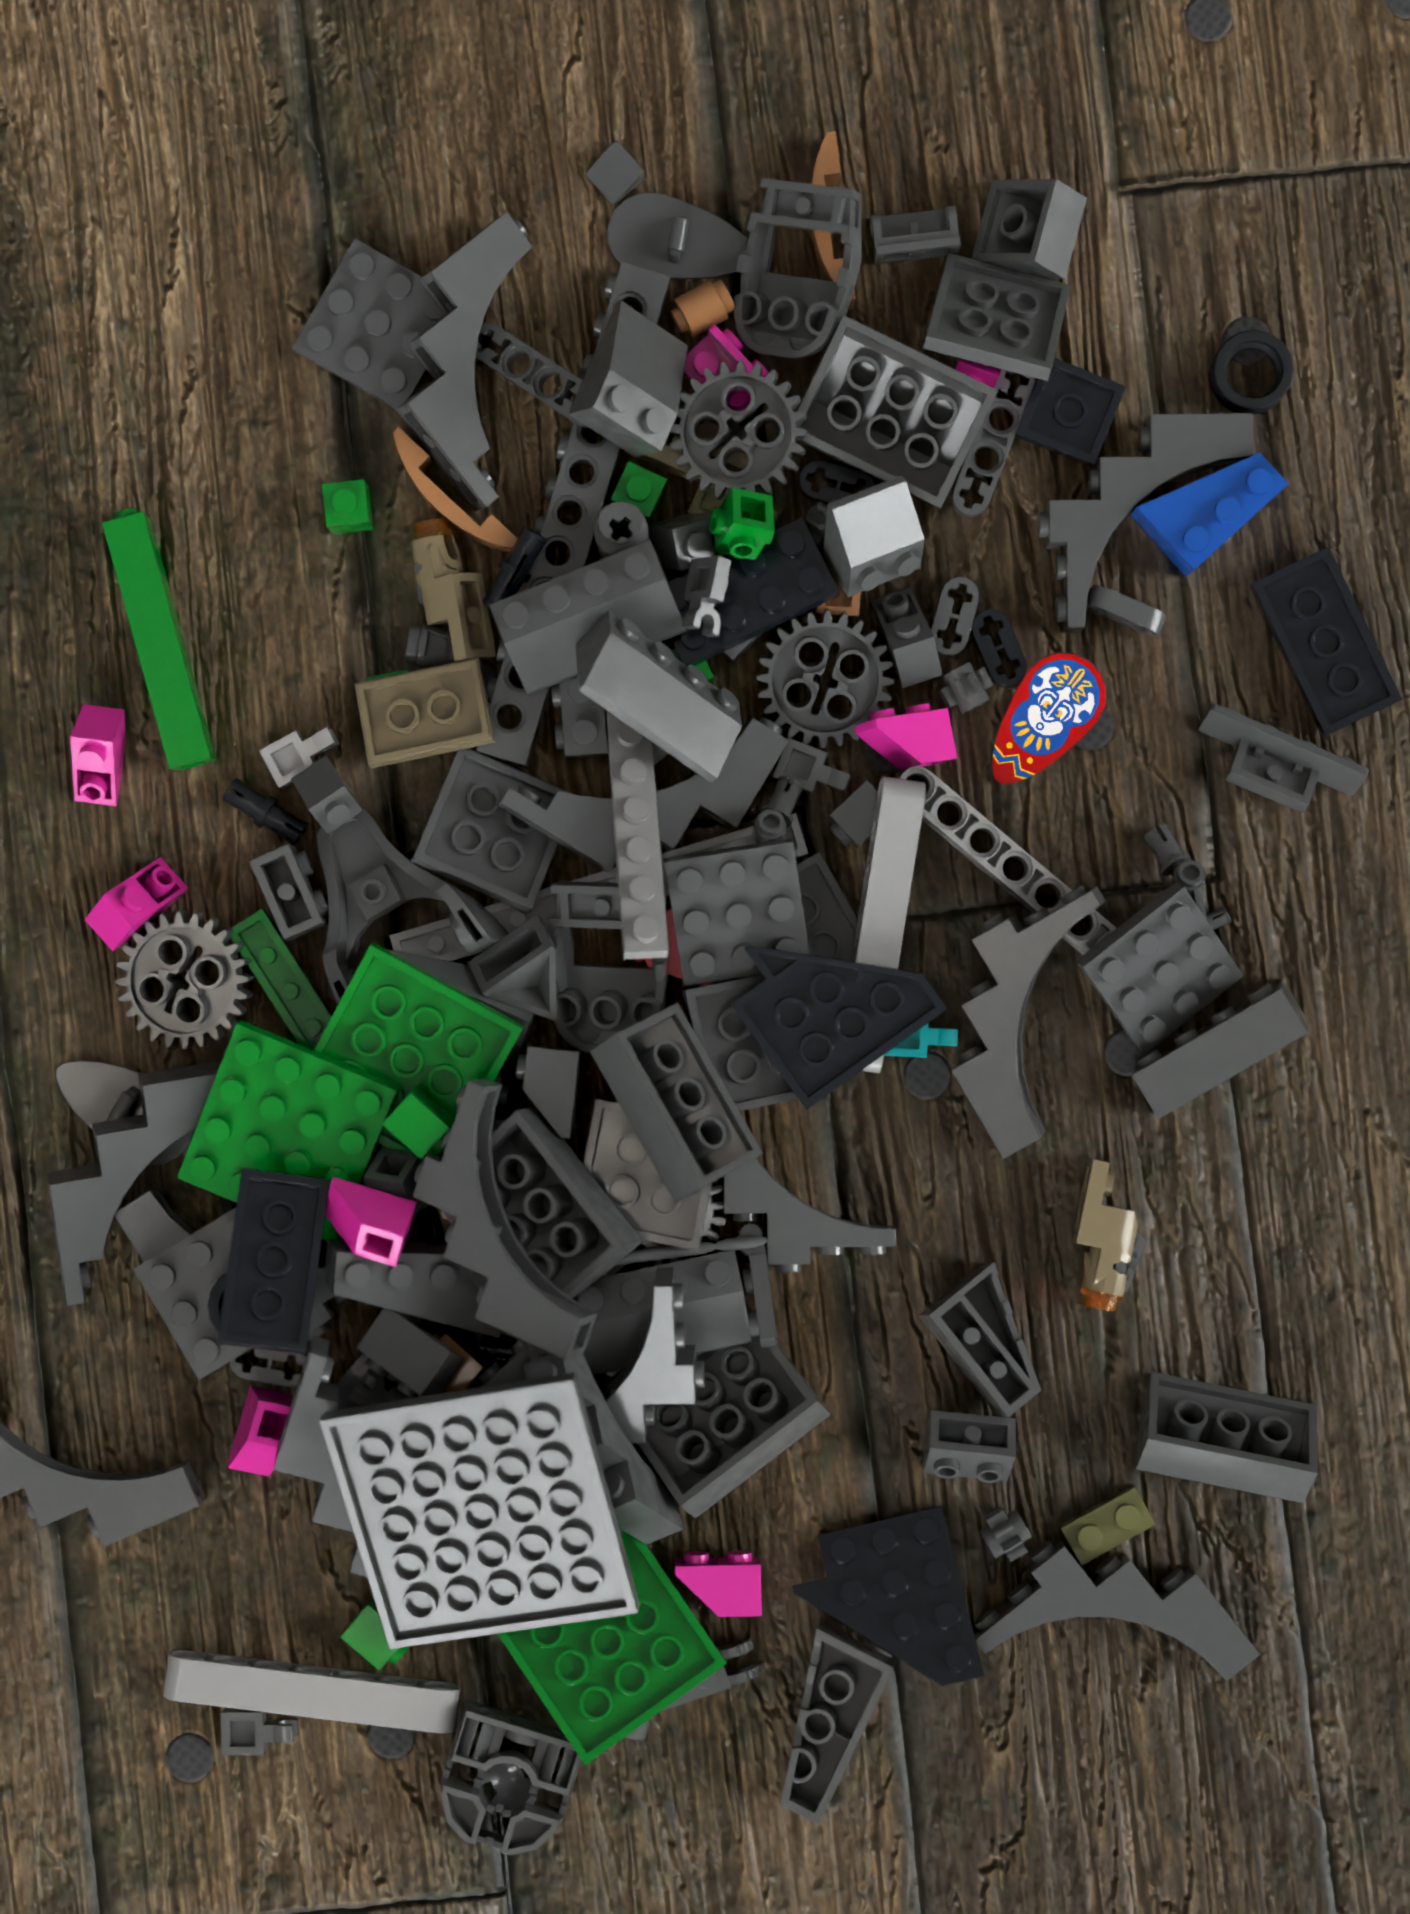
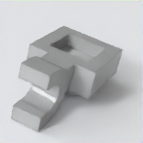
M328 727L305 740L300 732L295 730L259 750L278 788L283 789L293 783L291 778L315 763L313 757L325 753L341 743L334 729L329 730Z

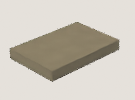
M479 658L355 683L365 750L370 768L496 743L482 662Z

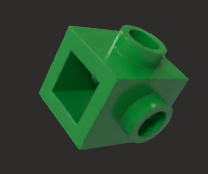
M732 487L720 508H715L711 514L709 530L710 533L714 534L715 552L732 555L740 559L755 560L765 544L769 545L774 536L773 496Z

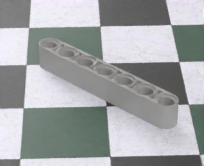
M915 766L908 768L902 773L899 779L919 776L926 782L927 793L925 795L922 820L1028 910L1034 913L1043 908L1036 902L1035 898L1036 890L1040 885H1048L1056 893L1055 904L1051 908H1047L1049 913L1064 905L1060 898L1072 890L931 771L924 767ZM950 803L956 806L960 814L956 825L947 826L940 822L937 810L941 804ZM974 831H984L991 837L992 845L987 853H978L971 847L970 836ZM1007 858H1016L1023 864L1024 874L1020 880L1013 881L1004 875L1002 868ZM1093 910L1086 916L1089 926L1085 934L1078 936L1069 930L1062 937L1082 955L1117 929L1096 910Z
M882 776L880 779L851 961L898 969L925 802V782ZM884 1055L861 1071L880 1073Z
M175 1650L168 1652L163 1697L178 1702L431 1733H451L455 1731L460 1687L443 1681L197 1651Z

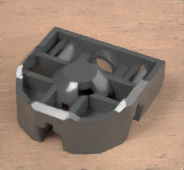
M466 1700L441 1779V1800L446 1822L465 1842L474 1845L476 1842L482 1844L485 1842L493 1844L492 1847L500 1849L501 1853L507 1855L537 1850L556 1832L564 1819L581 1759L569 1741L565 1740L567 1738L560 1728ZM480 1721L483 1722L476 1748L473 1749L471 1747ZM505 1736L507 1739L518 1744L536 1746L532 1761L528 1756L515 1750L504 1749L499 1751L503 1737ZM565 1747L557 1774H554L560 1749ZM453 1762L478 1768L474 1782L451 1776L450 1772ZM490 1781L496 1791L492 1800L484 1793L482 1786ZM543 1788L563 1794L560 1807L556 1808L536 1802L538 1789ZM485 1811L492 1814L496 1811L502 1813V1817L510 1818L504 1836L480 1829Z

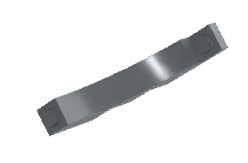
M507 212L493 220L419 279L445 315L407 344L432 376L433 380L396 409L474 512L488 507L499 498L493 489L495 484L491 476L483 468L476 467L473 463L490 449L482 428L475 390V357L478 337L485 313L502 280L516 262L532 248V245L527 240L528 234L524 226L517 219L511 218Z
M761 717L759 721L752 718L740 730L718 777L712 783L696 773L674 786L656 791L660 846L667 851L674 849L697 810L729 830L737 828L789 742L788 739L780 735L783 731L782 728L766 718ZM519 786L517 791L511 788L506 790L498 803L499 807L603 871L608 872L613 868L616 863L612 798L579 796L557 791L544 809L539 806L542 799L521 786Z
M222 1061L138 1074L143 1115L92 1123L97 1164L46 1172L63 1292L67 1306L85 1303L83 1288L90 1287L87 1261L102 1259L106 1237L113 1217L135 1179L164 1149L188 1132L196 1129Z
M313 1336L276 1450L274 1470L320 1482L314 1500L312 1522L353 1532L319 1422L324 1412L341 1410L340 1385L328 1382L335 1358L328 1356L329 1340ZM355 1539L351 1551L350 1573L367 1577Z

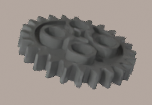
M743 360L738 361L735 372H730L726 363L721 362L720 375L716 377L708 368L704 369L707 382L701 384L692 378L690 383L695 390L692 396L680 392V398L686 406L684 409L678 408L676 417L681 420L680 424H674L670 430V433L680 436L679 440L670 444V448L672 451L684 452L675 461L677 466L681 468L691 465L692 467L685 476L687 480L692 482L701 476L699 490L705 493L714 485L715 497L718 500H721L726 490L730 491L732 487L757 492L756 488L762 486L769 495L773 494L770 482L776 479L784 485L787 484L782 471L785 468L797 471L799 468L791 459L792 455H805L806 453L805 449L796 443L799 439L809 437L807 430L797 427V424L807 420L806 413L800 411L793 412L802 402L799 395L786 398L792 387L791 384L786 381L776 386L778 373L775 370H772L765 378L762 377V366L760 363H756L751 373H748ZM741 391L749 393L751 401L746 409L743 411H733L729 408V401L733 394ZM765 404L768 406L763 414L749 422L761 405ZM706 421H715L719 424L717 436L710 441L700 440L698 438V429L701 424ZM770 422L779 425L780 432L776 440L769 443L758 440V431L762 425ZM735 423L739 427L745 426L744 430L747 436L743 440L737 436L732 438L733 433L730 428ZM729 441L715 459L710 458V453L713 450L718 449L725 442ZM735 452H743L748 455L747 466L740 472L728 471L726 463L729 456Z
M829 608L825 609L822 620H816L812 610H809L807 613V623L802 625L795 617L791 619L792 631L788 632L780 626L777 628L778 635L781 638L779 643L772 640L766 641V646L773 654L772 656H759V662L768 667V671L756 673V680L766 682L768 686L758 690V697L771 698V701L765 705L764 712L765 714L776 711L779 713L774 723L779 727L786 722L789 724L788 738H792L798 731L803 732V743L808 745L813 736H819L820 746L825 748L828 737L834 736L838 746H842L844 733L848 732L852 738L858 740L859 736L856 735L854 726L870 721L869 713L883 710L878 705V701H891V694L883 690L882 686L894 684V677L883 674L882 671L892 667L893 663L891 659H879V656L887 650V646L885 643L872 645L877 635L875 629L865 634L861 633L864 623L863 619L859 618L850 626L847 624L848 617L846 611H843L838 620L835 621L832 620ZM807 642H816L823 648V654L817 661L806 662L799 656L801 646ZM837 642L839 648L831 667L832 678L836 681L835 683L828 682L826 684L820 710L817 714H813L811 709L819 690L818 678L814 676L815 674L822 675L824 673L832 643ZM849 654H856L864 660L863 667L858 673L847 674L840 668L842 658ZM797 682L806 684L811 690L809 697L803 702L790 700L786 692L792 684ZM835 695H844L850 699L851 706L843 714H834L827 708V703Z
M187 910L177 911L175 920L170 913L161 914L159 916L160 924L154 919L144 922L147 933L139 930L131 934L137 945L129 944L122 947V950L130 956V959L117 962L116 966L127 971L126 977L115 980V984L127 986L128 992L122 994L118 999L123 1002L131 1001L133 1006L125 1015L126 1017L139 1015L141 1019L136 1029L140 1031L151 1027V1041L158 1040L165 1034L166 1047L175 1046L179 1038L183 1049L193 1047L195 1040L202 1047L210 1044V1035L215 1040L225 1037L223 1027L229 1030L235 1028L237 1022L232 1014L242 1015L247 1012V1009L239 1001L240 999H247L253 996L252 992L243 988V983L253 980L254 975L243 973L242 967L248 965L251 962V958L238 957L237 953L243 948L244 943L231 944L229 942L234 931L232 928L223 930L220 933L217 931L220 919H210L204 925L203 912L194 913L190 920ZM173 940L177 941L182 947L183 954L180 961L173 959L170 954L169 947ZM200 946L203 950L202 954L194 962L197 955V947ZM208 961L214 962L219 969V977L216 982L210 980L206 974L205 968ZM188 971L185 980L190 983V986L182 988L184 979L179 975L182 972ZM154 977L158 978L163 984L164 993L161 998L156 997L151 990V982ZM175 998L172 1013H169L167 1007L170 1001ZM190 998L195 999L200 1006V1015L197 1019L193 1018L187 1010V1003Z

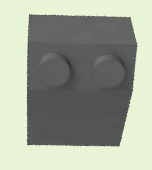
M618 301L568 414L634 457L662 451L678 414L688 345L623 301Z

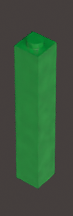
M135 508L115 512L112 514L113 520L102 522L169 769L180 772L216 762L215 750L151 518L143 511L137 512Z

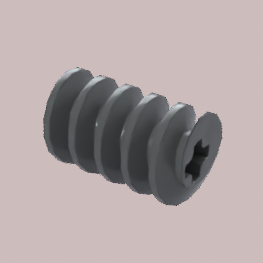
M614 502L606 505L598 513V518L594 524V537L600 556L604 559L649 540L648 524L644 514L638 507L628 502ZM626 531H629V539L620 537L617 541L615 540V533L623 535Z

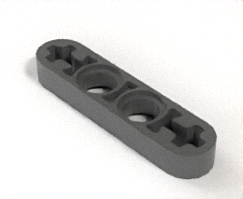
M490 322L482 323L478 337L476 358L575 424L587 428L586 425L568 414L573 404L569 399L572 394L577 395L582 380L496 324ZM486 338L493 340L504 349L501 356L482 345ZM521 354L529 355L530 365L528 369L522 374H513L511 370L513 360ZM552 375H560L562 378L560 390L554 395H545L543 391L545 381Z
M1001 369L994 389L998 390V393L1005 398L1010 386V381L1004 378L1005 374L1012 376L1014 372ZM1022 375V380L1027 383V386L1020 385L1012 400L1020 401V407L1010 400L997 399L995 397L965 458L952 492V507L963 518H976L983 514L988 507L1035 386L1036 378ZM1002 408L1010 412L1013 419L1010 428L999 431L991 426L989 415L995 409ZM980 448H990L997 454L998 461L994 468L982 470L977 467L974 462V454ZM967 471L979 479L991 480L989 486L985 482H981L977 491V498L982 500V504L974 503L971 509L964 506L965 499L959 496L960 492L967 493L974 479L973 477L965 476Z

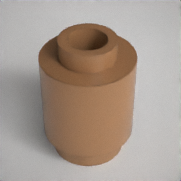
M720 279L714 283L707 281L673 299L676 308L670 310V314L681 334L688 331L691 337H695L711 328L714 324L717 325L727 320L728 314L734 311L735 305L725 284Z

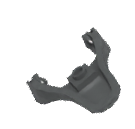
M361 807L362 812L327 834L321 826L316 835L319 857L325 875L329 909L327 941L322 958L337 1004H339L356 972L355 965L361 936L374 921L408 901L429 898L446 903L450 909V912H448L449 920L455 932V937L470 954L476 955L485 951L509 934L499 921L473 897L425 871L420 866L411 863V860L404 856L382 832L364 807Z

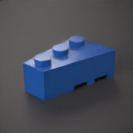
M1259 452L1136 507L1129 516L1183 575L1187 577L1289 483Z

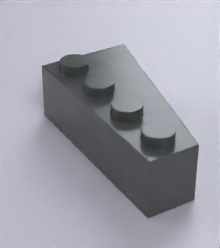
M327 1239L324 1281L333 1295L500 1338L499 1329L475 1319L479 1304L476 1302L477 1294L482 1284L488 1280V1277L444 1258L448 1245L445 1241L406 1240L396 1267L354 1255L343 1239Z
M822 1622L819 1623L816 1629L813 1651L780 1803L781 1806L818 1825L897 1660Z

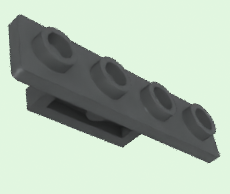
M1218 704L1211 705L1198 728L1200 732L1236 747L1225 778L1226 781L1301 813L1309 806L1316 782L1352 796L1366 780L1369 773L1368 768L1357 764L1350 758L1335 755L1317 747L1312 742L1295 738L1279 731L1272 725L1262 724L1239 714L1232 708L1222 707Z

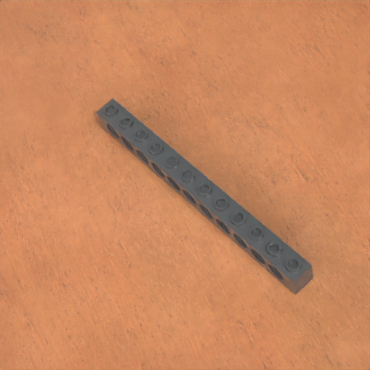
M621 262L618 274L611 272L606 285L604 297L610 299L606 314L599 313L595 322L592 337L598 339L597 346L618 301H623L627 305L638 306L642 310L643 316L659 326L671 288V277ZM586 354L580 378H584L594 356L593 354ZM573 423L570 436L563 434L559 443L556 459L562 460L558 476L551 474L544 496V499L550 501L546 517L538 516L534 531L545 537L547 542L543 545L529 570L532 576L528 583H526L524 591L589 564L595 544L594 524L598 518V513L607 504L623 449L606 438L597 444L586 442L582 437L586 428ZM585 465L594 471L593 479L589 483L582 485L573 482L570 478L572 471L578 466ZM566 506H576L582 511V517L574 525H565L559 520L560 511ZM555 546H563L570 551L569 560L561 566H554L547 561L549 550ZM501 640L496 661L502 663L498 679L491 677L486 689L496 743L477 746L476 751L487 757L528 769L551 693V686L530 695L526 693L524 688L513 686L511 684V675L515 667L503 640ZM508 707L517 708L522 713L520 724L513 729H505L499 724L500 713Z

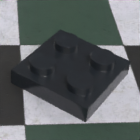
M1054 358L1048 381L1041 379L1036 381L1015 437L1093 468L1126 386Z

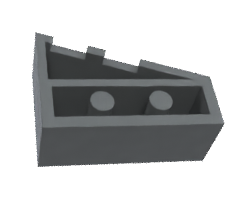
M984 1262L919 1314V1317L996 1416L1009 1418L1037 1395L1041 1388L1024 1341L1020 1339L1012 1317L1013 1311L1009 1300H1006L1000 1284L995 1262Z

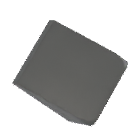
M617 140L606 149L585 173L587 178L612 206H615L645 179L644 170Z

